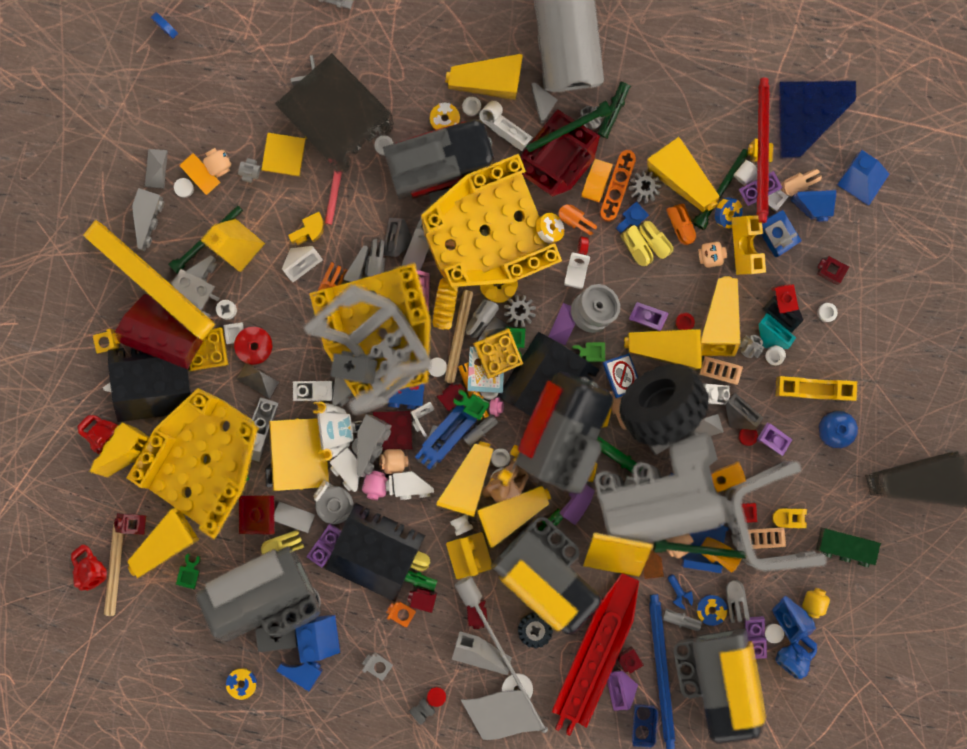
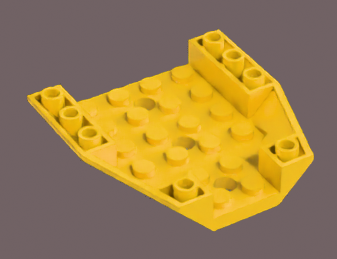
M519 154L467 174L421 215L424 236L440 273L450 287L512 283L562 261L556 244L544 242L537 233L536 221L539 218V214L522 175L526 171ZM516 211H520L523 215V219L520 222L514 219ZM482 225L487 226L489 229L487 236H483L480 233ZM447 240H452L455 244L454 249L451 251L445 247Z
M415 263L309 293L316 316L351 285L370 292L375 291L376 294L390 299L399 307L429 356L430 317ZM359 301L349 307L340 305L324 320L328 323L327 327L350 335L380 310L381 307ZM393 316L359 343L365 355L370 354L371 348L384 340L380 336L381 328L386 329L387 334L395 333L400 328ZM403 335L401 343L398 346H392V348L395 350L404 349L409 345V342ZM321 337L324 349L332 362L334 354H342V351L351 352L346 345ZM413 351L410 353L409 361L401 363L411 364L419 363L420 361ZM385 357L375 359L377 361L376 371L380 369L383 361H388ZM428 370L424 373H419L401 389L427 383ZM384 376L380 378L381 382L385 380ZM400 377V378L397 379L392 385H390V386L386 389V391H387L391 386H393L396 382H398L402 377ZM344 379L355 398L362 392L369 393L373 389L370 383Z
M197 388L153 430L126 478L138 487L154 492L200 525L199 530L215 539L244 489L258 427L251 418L224 400ZM228 421L230 427L227 431H224L223 424ZM209 454L211 460L209 464L206 465L204 463V457L205 455ZM189 487L191 489V495L187 498L185 496V490Z

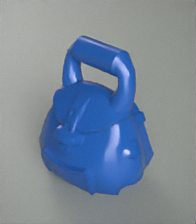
M808 636L800 640L812 649L810 653L799 645L798 640L787 647L781 648L775 658V661L796 679H802L810 672V662L817 653V644Z

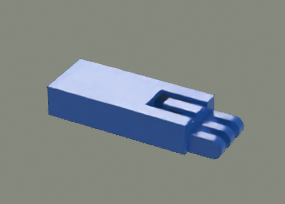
M463 405L455 407L422 444V449L415 456L417 460L422 455L425 456L421 461L423 465L430 460L431 462L426 467L429 470L436 462L440 463L477 422L475 417L463 411ZM438 438L445 443L442 448L439 443L434 448L431 447Z

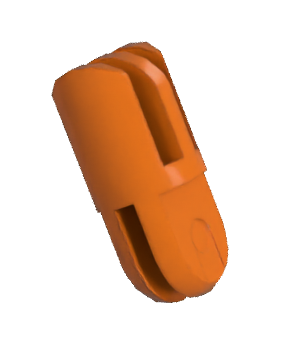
M681 203L667 208L668 216L680 243L684 245L692 244L696 239V232L685 204Z
M566 204L560 208V219L573 229L578 227L589 235L594 234L590 229L579 223L580 220L593 229H597L593 222L584 217L585 213L575 206Z
M331 262L318 291L341 285L348 270H343L336 285L334 283L341 270V266L338 265L330 281H327L335 264Z

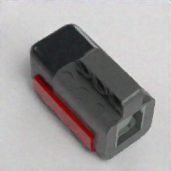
M478 119L447 126L383 147L399 200L412 196V199L438 190L451 188L467 174L494 164L492 140L487 135L484 123Z
M563 371L556 373L551 381H547L518 446L519 455L515 464L538 479L554 484L562 490L576 494L582 492L601 450V445L597 438L613 404L612 394L585 377L581 378Z

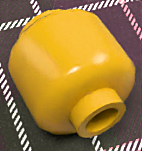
M815 588L806 592L802 608L807 612L808 616L819 618L826 614L830 603V598L825 595L826 591Z

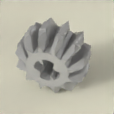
M644 170L642 171V177L636 173V179L630 180V183L633 185L629 186V190H635L631 197L638 195L637 202L644 198V203L647 204L648 197L651 201H654V195L659 196L660 192L657 189L661 188V184H655L659 177L652 179L653 172L646 176V171ZM642 183L649 185L648 191L641 189Z
M515 295L516 302L510 298L508 302L512 306H504L505 309L510 310L505 312L504 316L511 315L507 322L511 323L514 319V327H517L518 321H521V326L525 327L524 320L531 324L532 321L528 316L534 318L536 314L530 312L535 310L536 306L529 307L533 301L530 299L526 303L525 295H523L522 301H519V296ZM519 306L523 307V311L525 310V314L522 313L521 316L516 315L517 312L514 311Z

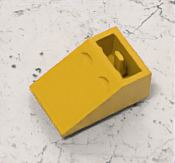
M122 422L114 430V435L110 441L104 445L100 456L93 461L90 472L108 478L134 463L147 443L149 436L138 428Z

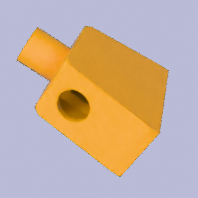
M739 461L711 472L714 489L717 492L746 482V476ZM724 476L726 481L720 483L717 478Z

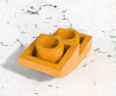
M194 153L179 164L182 170L205 195L221 183L215 176L210 175L206 166Z
M598 159L594 160L581 197L600 202L613 164Z
M706 537L701 545L733 550L722 542L710 537ZM702 554L711 563L718 561L731 573L736 570L741 561V558Z

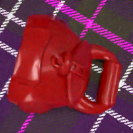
M88 415L77 426L78 433L90 443V448L95 453L101 454L104 445L110 441L114 435V430L119 425L102 420L96 415ZM95 420L96 424L88 432H84L83 430Z
M82 544L71 553V561L74 566L73 585L81 591H89L106 580V568L102 562L97 560V557L93 556L88 546ZM86 551L87 557L78 562L76 559Z

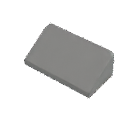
M282 502L278 503L274 513L275 522L309 533L315 517L313 513Z

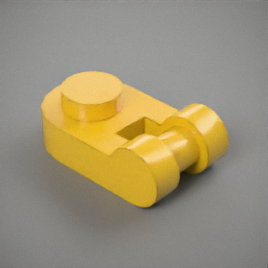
M777 509L772 515V521L777 527L807 528V522H805L807 509ZM792 515H797V522H792Z

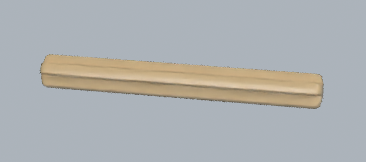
M464 290L462 293L444 379L446 383L454 384L473 296V292L469 290Z
M114 523L104 615L114 616L116 611L124 535L115 532Z

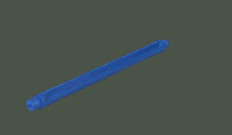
M651 594L649 606L664 742H666V749H675L674 741L676 740L661 602L659 601L658 594Z

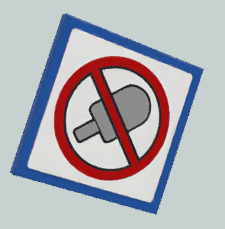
M629 353L602 362L615 399L622 397L626 393L628 386H631L634 380L638 378Z

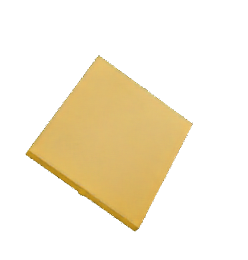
M296 418L295 420L269 421L273 491L319 488L323 480L329 482L328 461L321 462L324 459V454H318V451L321 450L318 419Z
M594 533L583 566L640 577L651 552L652 544Z

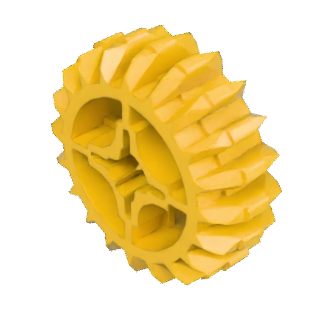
M442 278L438 285L432 322L433 327L441 330H449L452 326L458 294V287H450L445 278Z

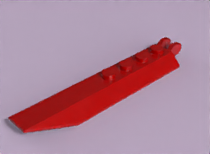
M621 573L595 611L551 711L560 715L555 730L559 731L562 728L565 718L571 720L566 730V735L568 736L572 734L576 723L587 728L633 624L639 580Z

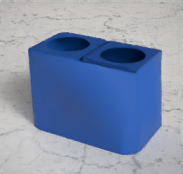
M783 210L768 217L766 223H762L763 234L761 236L775 258L802 241L797 233V236L792 238L793 243L784 248L782 245L777 248L773 246L765 232V228L781 220L790 236L797 233ZM778 227L773 228L772 235L775 238H780L783 234L782 230Z
M634 704L632 744L635 747L651 748L656 744L658 711L654 705ZM640 707H647L650 710V717L648 719L641 720L638 718L637 710ZM639 726L648 728L649 735L647 738H637L635 731Z

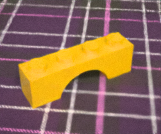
M779 376L776 377L775 396L856 401L858 381L817 380Z

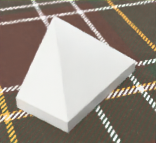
M313 246L290 248L282 270L293 283L323 259Z

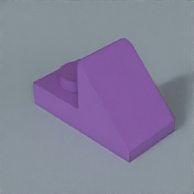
M636 302L629 320L646 326L652 331H661L668 313Z
M767 422L757 441L783 456L792 439Z

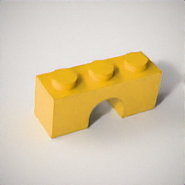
M758 215L731 217L736 275L765 273V253H757L753 246L755 236L763 234L762 223L758 222Z

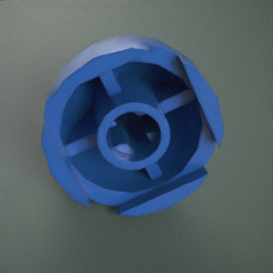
M845 411L829 412L822 417L819 423L820 439L831 448L841 449L848 447L855 441L858 435L856 420Z

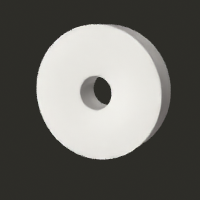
M516 673L528 697L531 698L533 693L532 682L526 675ZM512 674L504 680L502 691H512L515 686H518Z

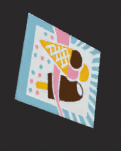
M470 347L467 391L503 393L504 373L487 379L475 347Z

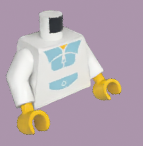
M313 402V404L318 405V410L313 411V413H318L317 419L321 450L318 451V454H324V459L321 460V462L338 456L346 448H349L350 442L353 441V433H358L362 421L351 422L350 414H346V411L341 407L324 402Z

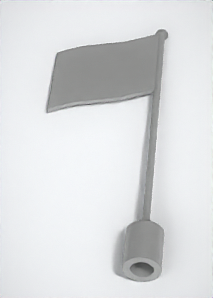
M472 576L461 579L454 585L465 606H475L520 690L502 691L475 699H461L483 740L500 739L521 732L541 731L546 733L548 727L544 726L478 605L481 602L482 594Z

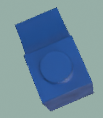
M317 661L305 662L301 665H288L282 662L276 671L305 690L310 691L323 669L320 668L321 664Z

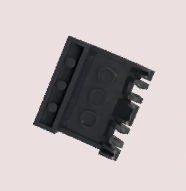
M538 332L521 358L523 364L515 367L503 386V393H499L498 397L531 417L547 381H551L556 373L563 371L593 382L594 379L587 374L589 373L596 377L600 370L562 344Z
M132 347L131 357L126 358L124 348L119 349V356L117 349L108 350V370L112 402L117 422L168 416L192 394L188 369L139 350L137 354V349Z
M356 503L331 552L326 570L395 602L426 535L418 532L413 540L415 530L411 529L407 539H404L400 535L403 533L405 525L400 524L396 532L398 522L383 516L380 523H378L381 516L379 513L374 515L371 523L365 521L369 516L370 509L366 508L363 514L360 515L364 506Z

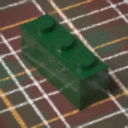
M821 527L816 550L821 551L826 557L832 558V554L840 556L839 560L849 563L853 559L858 561L857 565L869 568L870 564L876 566L881 543Z

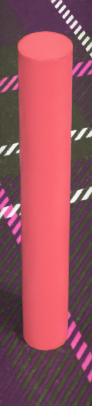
M335 167L325 224L332 225L342 168Z

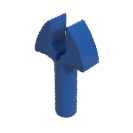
M675 575L668 576V580L677 594L673 603L685 609L681 602L683 596L688 599L692 606V591L684 592Z

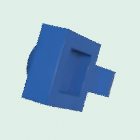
M636 201L622 214L625 220L616 229L621 234L630 225L638 226L649 214Z

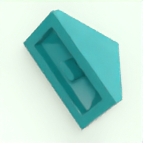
M768 313L765 314L758 324L764 348L777 345L783 349H789L796 339L792 333Z

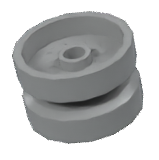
M601 284L591 285L574 299L571 305L573 321L579 328L590 333L600 332L617 319L620 313L618 296L612 289Z

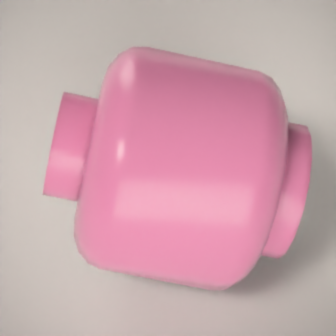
M372 471L370 475H366L362 491L367 494L368 499L378 500V498L386 496V481L388 480L386 474Z

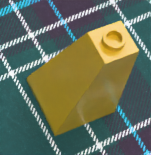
M516 54L451 66V71L446 73L445 83H448V89L516 100L523 55Z
M680 137L647 159V170L649 173L653 172V176L659 177L661 182L702 212L707 209L710 211L718 205L717 202L720 196Z
M237 219L213 225L201 239L240 273L265 245L262 240Z
M730 276L718 278L701 336V356L735 357L740 346L738 278Z
M701 329L630 332L627 334V337H624V348L628 349L630 354L673 365L681 364L693 370L702 368Z
M482 441L479 444H474L437 501V506L474 516L493 453V449L490 448L491 444Z
M539 486L516 497L477 509L490 547L497 545L549 505L548 500L551 497L547 488L544 489L543 486Z
M177 508L170 510L127 561L129 564L128 570L132 576L142 577L199 541V538L181 511Z

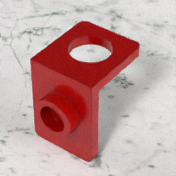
M794 284L771 288L772 291L776 292L780 313L799 309Z

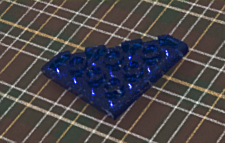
M856 81L779 82L780 159L800 158L856 101Z

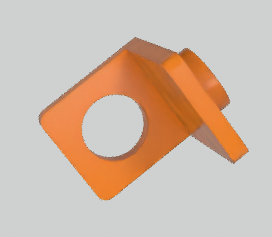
M397 600L395 604L391 603L386 613L389 614L387 619H392L400 625L408 627L416 611ZM401 609L407 610L409 613L408 619L400 620L398 612Z

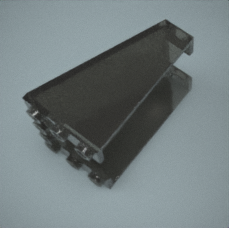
M332 53L275 103L279 111L337 174L339 172L344 174L350 169L352 161L349 156L352 153L354 155L363 148L361 146L366 141L370 142L377 134L379 136L383 134L386 136L394 129L392 127L394 125L393 117L389 110Z
M952 451L865 475L870 495L967 508V452L959 454L958 451Z

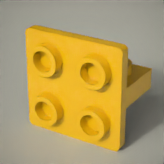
M482 532L446 543L456 579L479 575L481 572L492 569V562Z

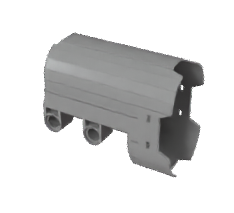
M533 0L538 27L537 37L539 51L541 52L544 90L564 92L601 86L604 82L595 0Z
M694 432L680 438L677 442L669 443L675 475L661 477L660 470L657 467L646 463H639L633 470L636 484L624 486L621 476L609 472H600L595 478V483L608 535L649 543L720 527V524L729 522L730 515L727 498L716 495L709 467L718 460L711 435Z

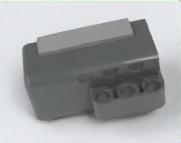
M289 546L279 551L273 549L206 583V588L196 593V600L211 634L223 642H229L260 625H263L264 630L269 635L280 637L316 619L321 611L315 598L316 593L297 553ZM309 605H313V613L306 614V608ZM291 614H296L297 618L294 623H289L288 621ZM277 622L279 628L276 632H272L271 626Z

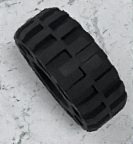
M666 364V366H658L651 371L643 373L644 375L635 379L634 383L628 386L626 393L621 398L619 412L623 423L635 440L650 446L668 445V443L677 442L680 438L689 435L694 428L696 429L700 425L701 420L705 418L706 410H708L709 394L699 376L693 369L681 364Z

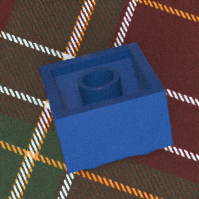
M335 615L320 616L296 628L300 663L319 661L340 653Z

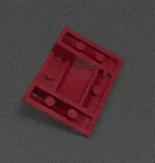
M557 109L532 142L575 120ZM582 125L531 152H528L526 148L520 156L526 171L522 173L523 177L552 197L571 190L594 161L600 136Z

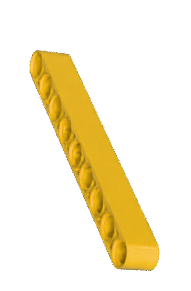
M94 220L83 234L87 240L197 337L204 340L215 326V323L99 221Z

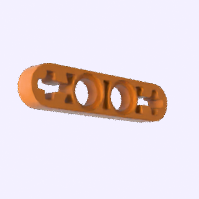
M624 150L618 157L600 210V216L606 222H611L616 218L636 161V156L631 150ZM627 154L630 155L632 160L626 166V168H630L629 171L625 168H618L619 165L623 166L624 159L622 157H625ZM618 172L625 173L626 180L624 182L616 180ZM610 191H619L620 198L618 200L611 199ZM606 201L610 202L611 204H618L617 207L613 205L611 212L614 213V216L610 215L609 218H607L606 213L603 212L604 210H608L610 205L606 204Z

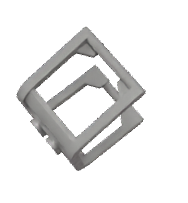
M351 285L304 325V329L309 335L326 338L346 345L354 353V356L358 357L359 354L365 355L359 343L393 316L400 328L395 333L387 334L385 339L380 344L374 345L371 348V353L368 354L371 360L385 357L388 361H383L380 369L375 372L374 384H371L373 389L369 393L362 392L349 403L354 413H360L386 405L392 395L419 373L426 372L431 368L432 364L426 350L406 317L394 302L378 294ZM359 301L381 307L380 310L350 335L327 327L328 323L324 320L340 305L349 307ZM404 335L409 345L404 349H393L392 346H398L401 343V337ZM413 351L420 361L419 363L411 364L401 363L409 361L410 353ZM384 376L385 380L381 382L380 378ZM400 377H402L398 382H396L393 386H391V387L386 391V389H387L390 385H392L397 379H399Z
M783 461L747 478L746 482L730 487L726 491L725 497L727 498L730 521L727 524L731 528V538L734 547L736 546V550L745 551L746 559H741L745 564L762 571L824 566L826 564L825 554H816V551L813 550L757 559L741 507L742 497L746 493L778 479L801 472L798 462Z

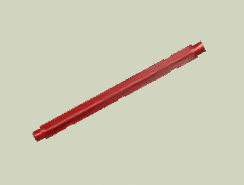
M765 77L760 78V85L758 86L757 215L759 223H766L768 216L770 85H768V78Z

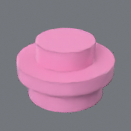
M500 398L491 399L490 414L499 417L500 413L504 411V403L501 402Z

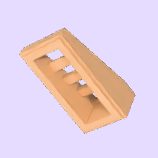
M704 356L699 375L738 385L743 366ZM709 362H712L711 371L707 373ZM718 364L720 365L718 374L715 375V369ZM724 367H728L725 377H722ZM732 369H735L733 379H729Z
M784 528L748 530L750 539L751 534L754 533L755 544L752 545L753 549L786 547ZM769 532L771 543H767V533ZM775 532H778L779 543H775ZM759 533H762L763 544H759Z

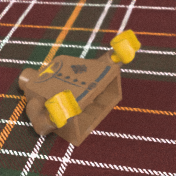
M514 445L511 449L510 455L514 456V458H511L510 465L494 473L488 485L482 488V494L485 498L492 496L494 501L499 503L521 495L529 475L526 470L515 464L519 455L517 445Z

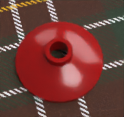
M247 327L241 330L235 338V353L244 363L250 365L260 364L267 360L272 352V339L260 327ZM257 343V349L252 350L251 344Z

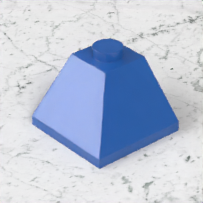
M861 150L857 153L837 183V186L869 206L889 176V172L877 159Z
M836 190L797 192L791 197V202L810 219H816L817 222H826L828 218L834 216Z
M787 596L783 597L772 609L773 614L791 644L809 636L816 629L814 620L808 616L807 612Z

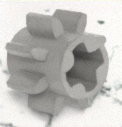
M593 106L584 107L580 112L581 117L596 110L597 106L594 108ZM601 117L584 124V126L591 130L596 129L601 124Z
M247 158L246 162L241 161L238 175L242 176L243 181L252 183L253 179H258L261 166L256 165V160Z
M746 335L740 343V347H742L741 353L747 358H752L753 356L758 358L764 349L762 339L756 335H751L750 338Z

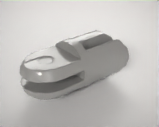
M373 239L371 243L370 256L366 258V277L384 273V241L381 239L379 241L377 257V239Z
M484 299L480 303L466 326L465 331L467 335H470L471 338H476L482 333L499 309L496 303L488 299Z
M732 580L726 586L730 621L735 623L732 604H735L738 622H742L740 606L742 602L745 619L749 621L750 617L744 585L738 580Z

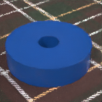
M157 12L150 17L172 39L178 35V32Z

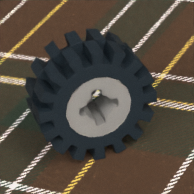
M532 612L520 620L518 635L522 643L527 645V647L541 648L545 644L547 645L552 638L553 628L538 614Z

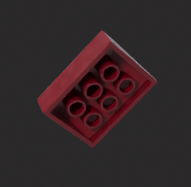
M145 293L123 316L115 330L119 343L186 369L189 368L203 342L202 339L193 334L152 296Z

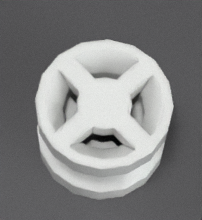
M222 300L217 304L216 312L219 317L230 320L236 316L237 307L229 300Z
M467 514L450 521L451 525L456 529V536L473 529L472 524H469Z

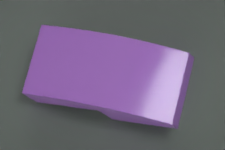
M774 171L769 173L768 196L783 188ZM757 180L739 189L747 206L757 202Z
M586 484L582 492L578 494L570 492L571 500L560 511V514L576 525L589 506L595 490Z
M330 523L307 555V558L323 568L330 558L341 530Z
M764 616L750 617L749 621H746L744 618L748 640L753 642L756 659L767 658Z

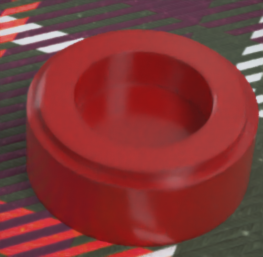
M580 236L578 254L587 255L589 239L588 237Z
M681 313L675 320V326L678 330H692L695 325L694 317L689 313Z
M741 429L738 439L741 444L752 446L757 442L758 433L756 430Z
M441 687L431 688L427 694L428 703L434 707L442 706L446 701L444 689Z

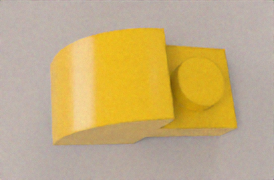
M320 212L302 219L305 227L288 235L293 244H302L308 240L307 237L309 236L313 242H316L321 237L324 231V220Z

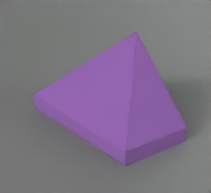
M565 303L562 304L548 336L563 345H566L575 325L571 315V306Z
M612 671L607 683L613 710L631 709L638 684L623 671Z

